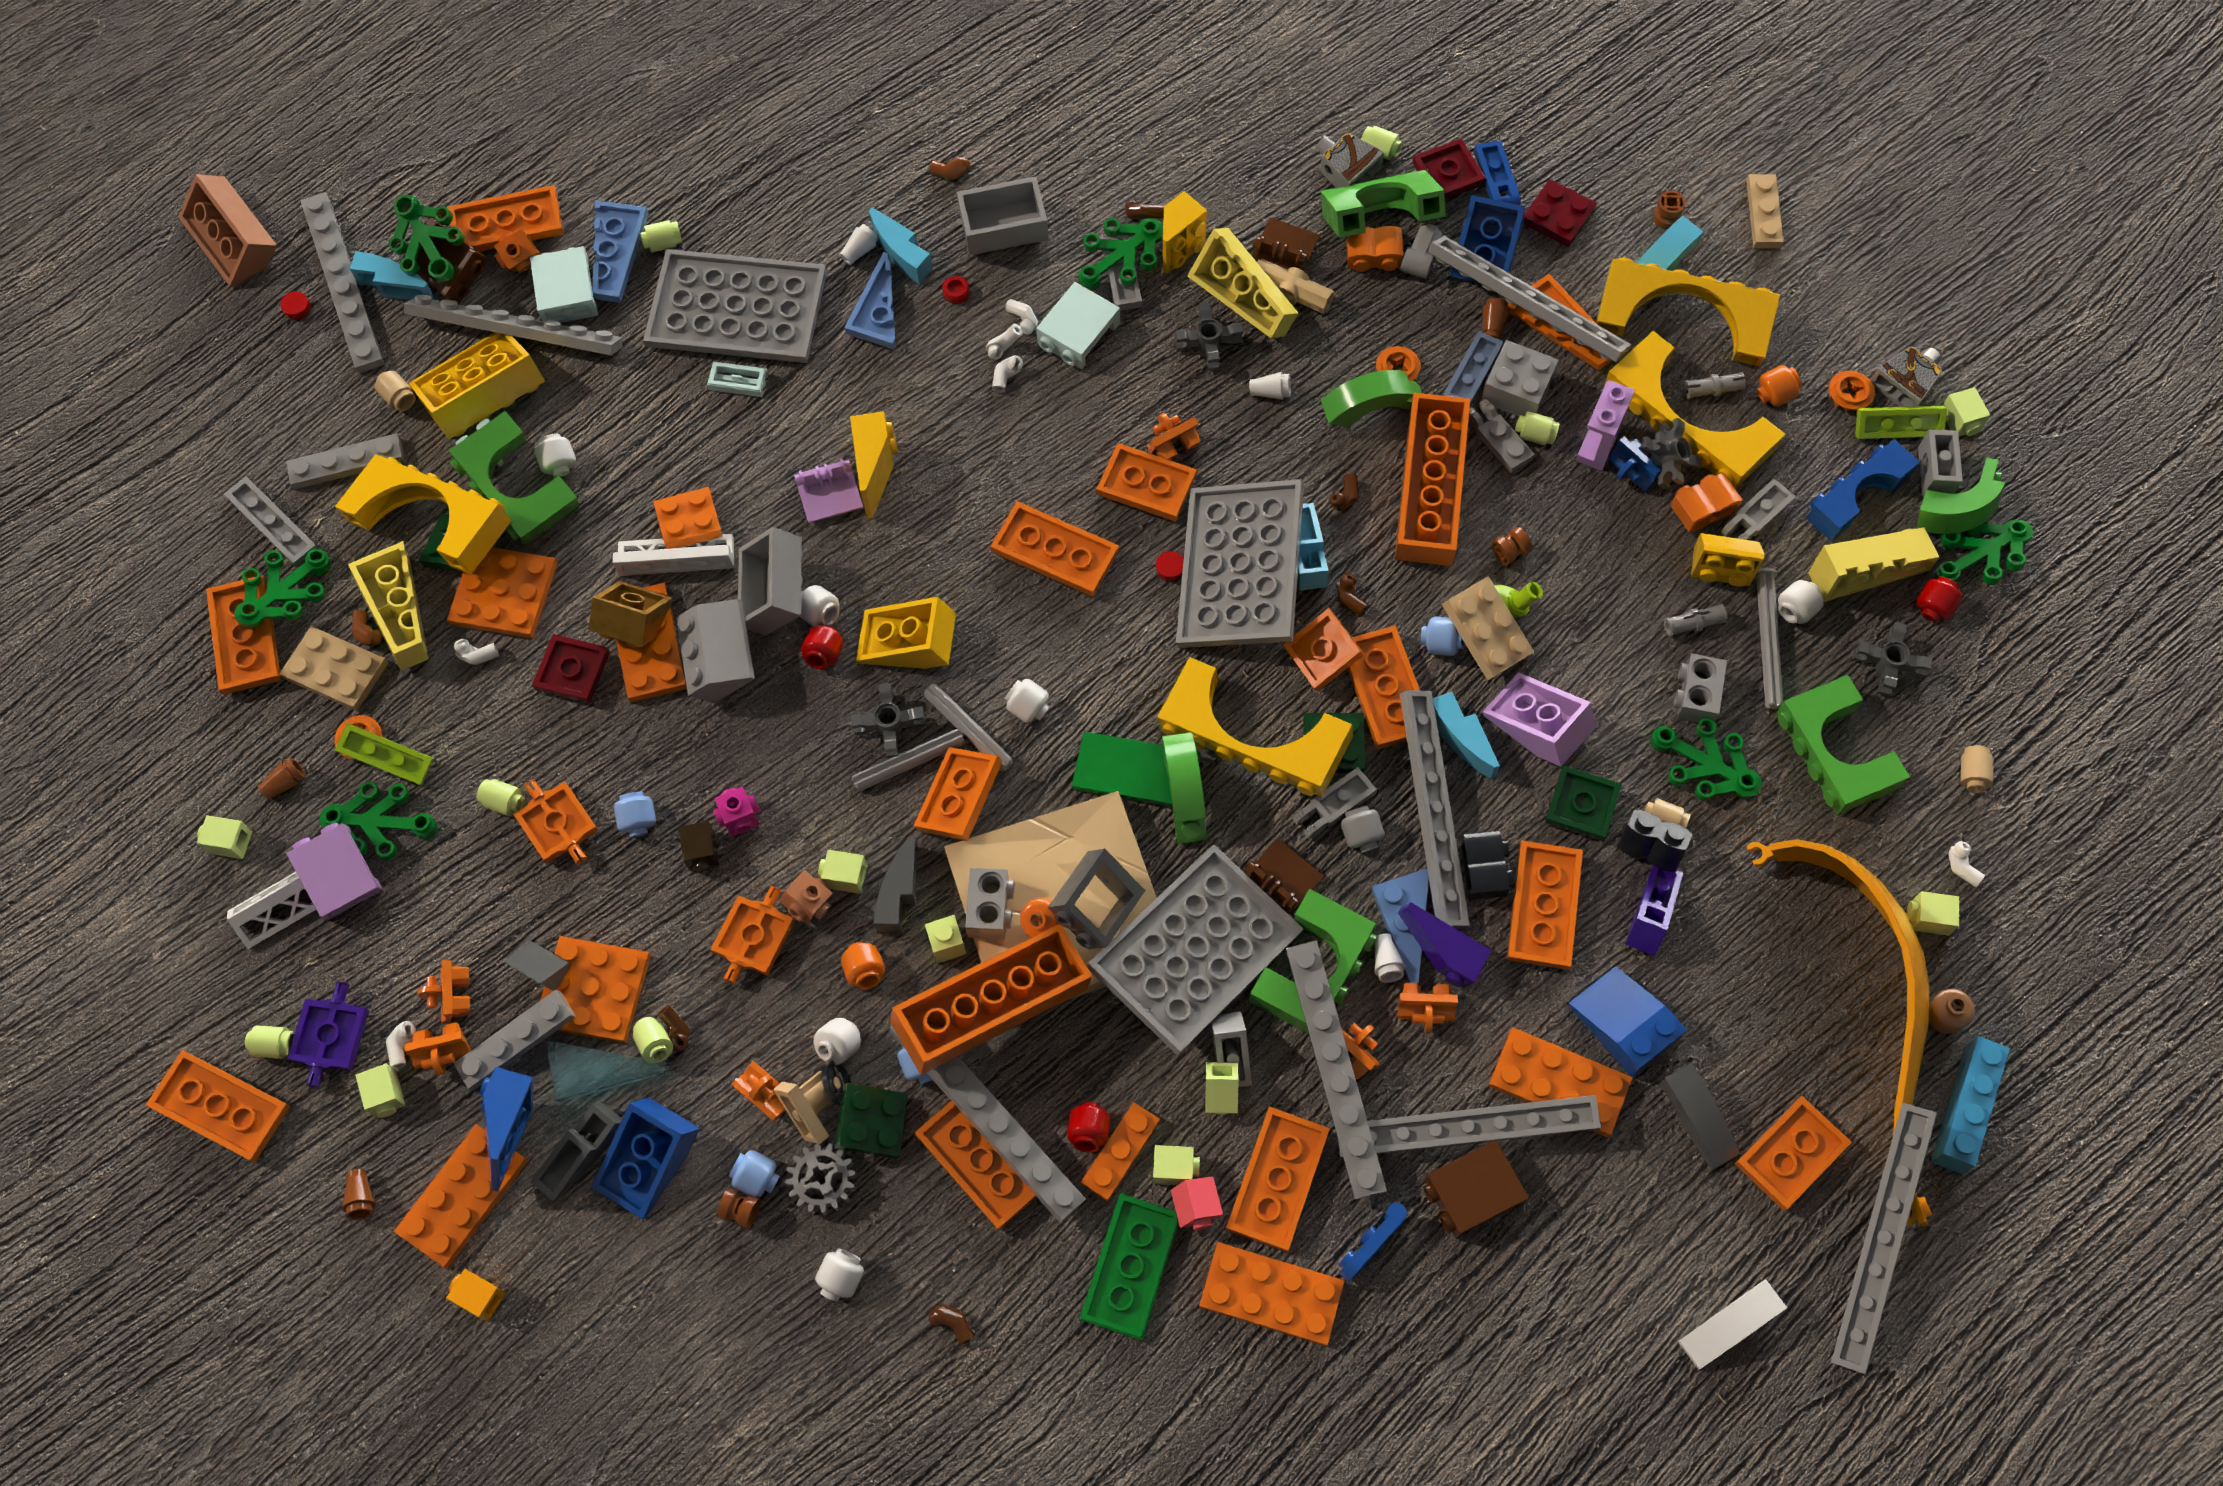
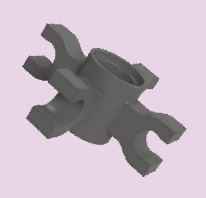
M1210 302L1200 303V322L1197 325V330H1175L1177 351H1184L1197 347L1201 353L1206 355L1208 371L1219 370V350L1221 344L1243 343L1242 322L1221 327L1217 320L1212 319Z
M1679 418L1673 420L1674 426L1672 429L1666 423L1660 424V432L1656 433L1655 440H1651L1647 436L1642 438V449L1651 452L1654 463L1662 469L1658 485L1664 489L1670 488L1671 479L1679 485L1683 484L1684 475L1688 474V467L1694 468L1696 471L1701 469V459L1698 456L1692 455L1688 441L1682 437L1685 430V422Z
M1898 622L1893 624V630L1890 629L1888 631L1887 644L1883 648L1860 640L1858 648L1854 649L1853 661L1874 663L1876 671L1881 675L1877 694L1889 697L1892 689L1895 690L1897 675L1901 670L1924 678L1926 670L1929 671L1931 669L1933 658L1910 655L1909 648L1903 643L1907 628L1906 624ZM1887 656L1893 657L1897 662L1891 661Z
M878 684L881 704L875 709L874 714L851 715L852 727L854 728L855 735L878 730L879 734L884 737L887 758H892L899 755L897 737L902 733L904 727L926 726L923 706L900 711L894 704L891 684ZM888 717L895 718V721L891 724L882 723Z

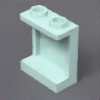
M584 246L572 247L552 253H542L530 257L537 311L543 322L555 320L563 323L598 316V308L593 297L590 279V260Z
M1074 282L1036 328L1037 342L1044 351L1053 352L1060 356L1068 365H1075L1083 369L1086 365V355L1107 329L1110 328L1115 331L1119 326L1120 307Z

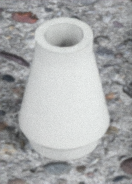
M862 224L860 227L855 228L839 255L845 262L852 265L857 259L876 247V242L879 238L873 230Z
M1278 372L1261 378L1250 379V395L1284 400V397L1291 396L1290 375Z
M1390 934L1377 935L1374 942L1375 975L1379 976V980L1385 983L1400 980L1404 976L1405 964L1393 942L1392 936Z

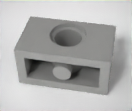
M1928 430L1918 446L1922 497L1925 496L1926 490L1955 494L1963 482L1958 431Z

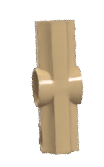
M1258 259L1257 263L1292 305L1298 302L1322 314L1328 311L1335 291L1311 281L1308 275L1299 268L1291 267L1287 270L1267 260Z

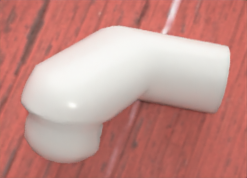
M1013 299L1007 301L1006 311L1020 316L1022 322L1019 326L1023 333L1026 335L1032 334L1033 330H1036L1038 327V320L1031 307Z
M1012 324L1003 334L990 340L986 345L988 356L994 360L1001 358L1003 352L1023 334L1021 327L1017 324Z
M1014 355L996 365L992 383V390L994 392H1005L1007 380L1018 374L1023 367L1021 357Z
M460 639L454 644L456 656L460 660L472 665H478L499 657V652L494 643L479 649L469 645L467 639Z
M1959 841L1955 846L1950 847L1948 853L1951 869L1957 876L1977 887L1985 875L1970 866L1968 856L1971 852V847L1966 842Z
M409 1021L397 1025L386 1040L389 1063L393 1069L406 1066L405 1044L412 1041L413 1033L416 1032L415 1025Z

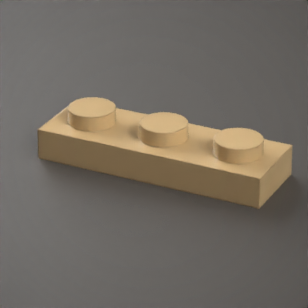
M1749 174L1746 182L1753 248L1781 249L1784 241L1776 174Z

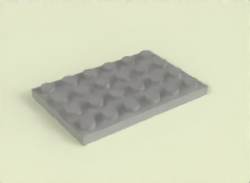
M666 249L643 339L645 347L807 363L827 274L826 265Z
M1302 479L1190 488L1176 644L1179 648L1293 642L1304 495Z
M1212 845L1126 926L1106 948H1103L1087 964V968L1178 1056L1304 929L1221 850Z

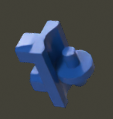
M1623 437L1618 441L1615 450L1608 460L1619 469L1616 477L1620 481L1628 477L1646 492L1651 489L1662 469L1654 463L1653 458H1648L1643 453L1642 444L1637 439L1629 441Z

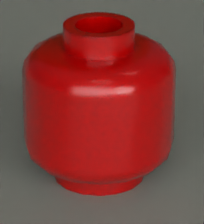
M1941 576L1927 581L1917 598V606L1922 610L1921 616L1935 623L1939 619H1951L1963 599V595L1959 590V584Z
M828 625L814 626L805 637L801 653L806 663L812 668H829L836 664L844 641L835 628Z
M1085 1102L1072 1109L1069 1115L1067 1138L1075 1149L1085 1153H1092L1106 1145L1111 1122L1109 1113L1095 1102Z

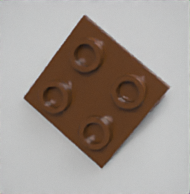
M1270 217L1261 237H1256L1253 247L1255 249L1251 256L1256 262L1258 259H1264L1287 270L1291 267H1296L1304 271L1320 238V234Z
M1279 838L1272 843L1255 863L1251 861L1244 869L1245 874L1289 915L1303 901L1308 890H1313L1324 878V875Z

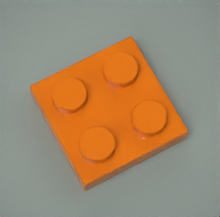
M709 487L653 501L666 549L681 548L723 536Z
M1330 608L1294 635L1293 642L1283 644L1310 684L1317 691H1320L1365 655Z

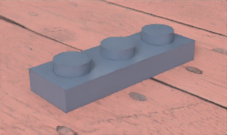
M1478 331L1443 396L1470 398L1471 406L1497 359L1504 341Z

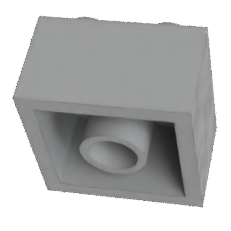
M1506 340L1485 383L1481 401L1487 399L1494 407L1517 416H1525L1527 411L1538 413L1554 378L1559 359Z

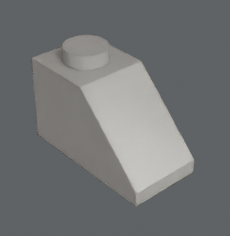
M1240 1011L1219 1014L1211 1022L1216 1063H1238L1239 1087L1251 1086L1247 1033L1242 1013Z

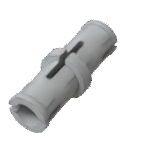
M1739 372L1724 376L1712 374L1709 378L1685 381V392L1689 391V393H1686L1687 399L1706 395L1717 397L1721 393L1745 390L1746 380L1741 379L1745 377L1744 373Z
M1723 604L1701 610L1697 608L1691 609L1683 615L1665 618V631L1668 636L1692 630L1694 632L1702 631L1703 627L1727 622V611Z

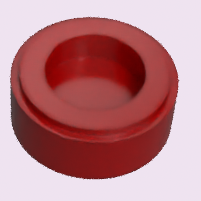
M951 276L942 285L943 296L949 303L961 304L970 296L969 283L964 277Z
M290 292L281 300V309L290 319H302L311 310V303L302 292Z
M1173 551L1162 553L1156 560L1157 575L1162 580L1168 582L1180 579L1183 572V557Z

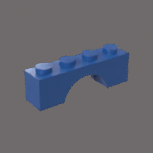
M1895 439L1886 446L1883 444L1879 445L1871 453V459L1866 463L1863 460L1858 462L1850 471V476L1846 479L1840 477L1830 487L1831 491L1828 494L1824 495L1821 493L1810 503L1809 506L1812 509L1806 519L1831 542L1852 526L1860 510L1855 500L1856 492L1865 488H1880L1892 493L1913 475L1920 461Z

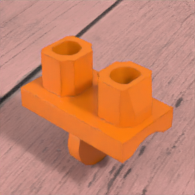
M1165 413L1158 415L1159 424L1153 427L1152 430L1155 435L1161 432L1164 433L1150 440L1151 445L1147 446L1150 454L1156 453L1158 457L1171 461L1178 456L1173 446V443L1180 440L1186 451L1199 446L1201 440L1196 431L1199 423L1193 417L1174 427V425L1181 422L1178 415L1169 419Z
M442 960L440 986L436 984L435 976L427 977V986L420 987L417 990L419 998L427 999V1008L429 1009L437 1008V999L441 998V1024H449L452 1017L467 1016L470 1013V996H452L453 987H469V968L452 966V960Z
M1405 983L1403 992L1400 993L1398 1019L1412 1020V1023H1423L1424 1032L1431 1033L1433 1024L1455 1021L1458 995H1452L1449 984H1437L1433 986L1432 994H1421L1420 985L1417 983Z
M457 1022L446 1024L442 1028L443 1035L433 1037L432 1033L425 1029L413 1033L412 1042L405 1044V1053L410 1056L415 1069L433 1068L437 1076L443 1075L446 1072V1064L454 1063L455 1060L460 1059L471 1051V1047Z
M1353 1023L1348 1030L1356 1036V1039L1352 1038L1342 1029L1347 1050L1354 1056L1351 1059V1064L1356 1080L1364 1076L1369 1070H1376L1381 1064L1362 1047L1365 1044L1373 1051L1378 1046V1043L1370 1037L1375 1030L1371 1024L1362 1030L1356 1023Z
M752 1061L744 1073L731 1084L774 1123L786 1111L773 1091L780 1083L755 1061Z

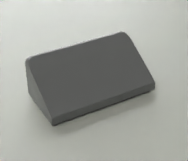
M529 941L504 961L505 964L553 991L557 990L572 965L532 941Z

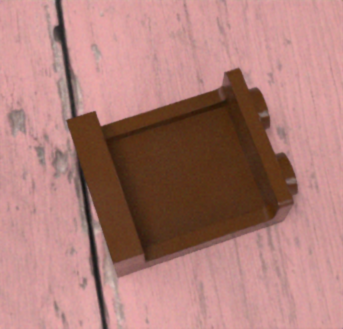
M430 218L424 223L426 225L446 228ZM431 237L441 257L452 264L454 275L447 282H439L434 279L428 272V266L431 261L422 245L416 259L420 266L417 275L439 290L445 298L457 301L460 304L462 299L469 293V289L477 276L482 273L489 259L465 241L459 246H453L447 240Z
M1497 1140L1427 1174L1424 1180L1426 1185L1423 1186L1430 1203H1436L1442 1213L1439 1218L1448 1234L1452 1232L1456 1239L1484 1222L1510 1209L1514 1210L1524 1205L1529 1199Z

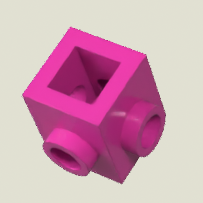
M743 786L727 789L720 796L714 798L718 806L717 809L713 810L720 827L726 826L731 837L759 826L755 815L756 812L760 811L754 795L747 796Z

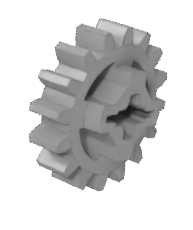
M817 1143L813 1152L804 1147V1157L793 1156L797 1164L796 1167H787V1172L793 1176V1178L785 1181L787 1187L794 1188L789 1193L792 1200L799 1198L796 1205L800 1209H803L808 1204V1212L814 1215L817 1208H820L823 1215H827L828 1207L830 1206L839 1211L838 1202L840 1200L847 1203L850 1201L846 1194L847 1190H856L855 1185L850 1180L857 1178V1173L853 1170H848L854 1165L851 1158L843 1160L846 1153L842 1149L835 1154V1148L830 1143L826 1150H823L821 1145ZM818 1159H830L834 1162L825 1164L819 1162ZM808 1166L805 1178L801 1179L804 1169ZM821 1173L825 1176L826 1181L822 1185H820L817 1175ZM842 1178L841 1185L835 1192L837 1181ZM819 1194L823 1195L825 1199H812L807 1195Z

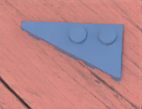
M883 252L844 328L848 335L894 350L896 342L891 258H889L888 253Z
M1428 869L1374 885L1371 889L1388 934L1392 936L1393 942L1405 964L1403 972L1408 983H1419L1422 948L1398 912L1401 907L1409 902L1426 911L1429 884Z

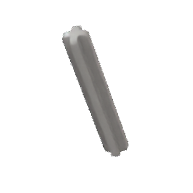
M931 684L925 690V698L959 729L981 753L997 755L1003 761L999 769L1003 772L1012 765V758L937 684Z
M959 729L948 732L852 776L853 783L858 791L865 790L945 754L949 747L958 748L965 744L963 735Z

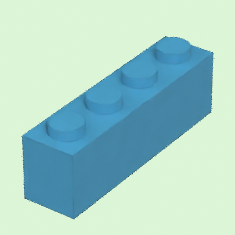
M1977 1036L1965 1046L1932 1155V1163L1962 1175L1976 1167L2010 1048Z

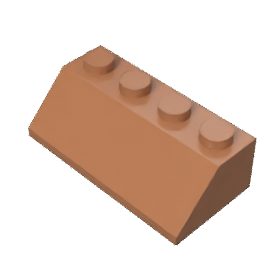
M195 175L178 218L230 287H235L268 267L277 245L225 176Z

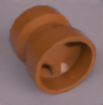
M1671 190L1660 195L1653 215L1655 224L1660 228L1669 229L1682 216L1686 200L1681 193Z
M1520 527L1510 530L1506 537H1498L1491 543L1494 555L1504 566L1513 563L1517 556H1525L1532 551L1531 541L1526 532Z
M729 1187L720 1201L717 1217L725 1221L732 1219L737 1222L738 1226L749 1229L758 1215L761 1199L752 1195L743 1196L739 1190Z

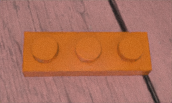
M1133 1102L1082 1179L1081 1185L1109 1202L1159 1125L1160 1118Z

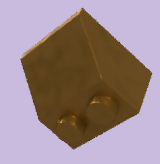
M618 581L592 598L588 630L599 633V636L603 638H615L624 641L631 647H643L656 637L670 608L672 597Z

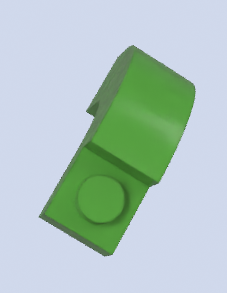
M1384 370L1368 373L1343 383L1321 399L1329 424L1349 428L1364 415L1380 408L1399 407L1410 410L1413 392L1422 393L1417 382L1408 380L1405 371Z
M1986 458L1981 479L1971 490L1957 494L1926 490L1919 513L1917 529L1924 527L1930 533L1953 534L1974 529L1987 522L1999 508L2005 482H2000L2002 472L1996 471L1999 460Z
M1190 732L1162 736L1177 844L1207 840L1204 796L1193 734Z

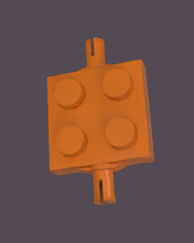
M535 779L529 780L535 789L534 791L529 783L526 782L524 788L532 799L527 806L513 815L545 863L548 864L560 855L569 852L576 865L583 864L577 854H579L584 862L588 857L579 845L583 840L599 830L566 781L544 792Z
M770 886L763 902L751 901L742 896H737L710 949L713 954L723 957L731 963L725 977H723L724 981L735 985L742 969H750L766 976L769 975L795 923L793 917L779 912L774 907L782 893L780 889Z

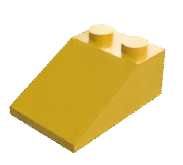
M884 411L850 416L859 487L867 519L874 517L894 466L893 454L898 453L892 421L886 422Z
M939 597L864 610L856 662L859 664L920 669L949 665L956 612Z

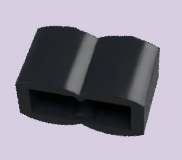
M1633 810L1617 847L1631 857L1647 859L1652 865L1660 869L1674 872L1677 870L1688 848L1692 833L1678 824L1663 822L1649 812Z
M1500 831L1464 834L1461 839V851L1469 899L1507 896L1510 887L1514 886L1512 869H1507L1505 858L1509 857L1507 840H1502Z

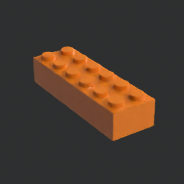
M1413 392L1394 560L1453 566L1457 550L1470 398Z
M1058 924L892 1007L890 1022L920 1075H923L1087 990L1092 975L1061 924Z

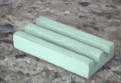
M713 361L707 387L711 391L763 397V388L766 385L765 379L768 378V370L766 368ZM717 372L730 373L732 375L717 374ZM741 375L752 376V377H759V378H758V379L745 378V377H742Z

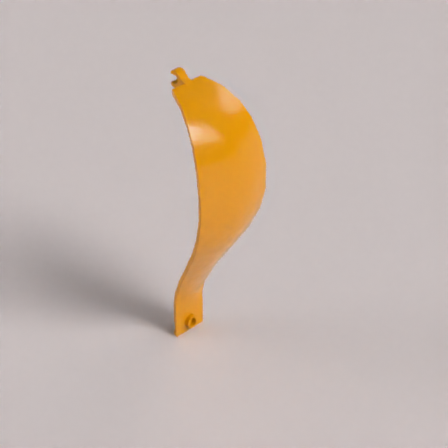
M1799 839L1769 844V846L1759 842H1752L1747 845L1749 853L1755 850L1762 851L1761 858L1753 861L1755 867H1762L1774 858L1778 862L1805 861L1830 869L1850 881L1876 906L1896 934L1902 948L1907 979V1023L1894 1109V1135L1902 1102L1913 1105L1929 1020L1930 986L1925 957L1910 920L1890 891L1876 876L1856 859L1831 846ZM1915 1193L1911 1208L1912 1216L1908 1219L1907 1226H1912L1917 1221L1921 1227L1929 1226L1927 1217L1932 1215L1929 1205L1924 1196L1918 1198L1917 1193Z

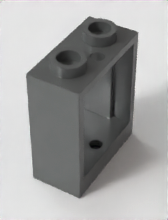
M1105 848L1087 851L1048 908L1054 913L1056 921L1068 928L1076 936V940L1081 946L1087 949L1106 948L1146 890ZM1095 875L1118 898V901L1099 928L1074 905Z

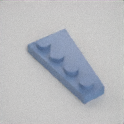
M595 200L593 296L597 300L621 303L641 241L640 233L644 231L649 212L647 207Z

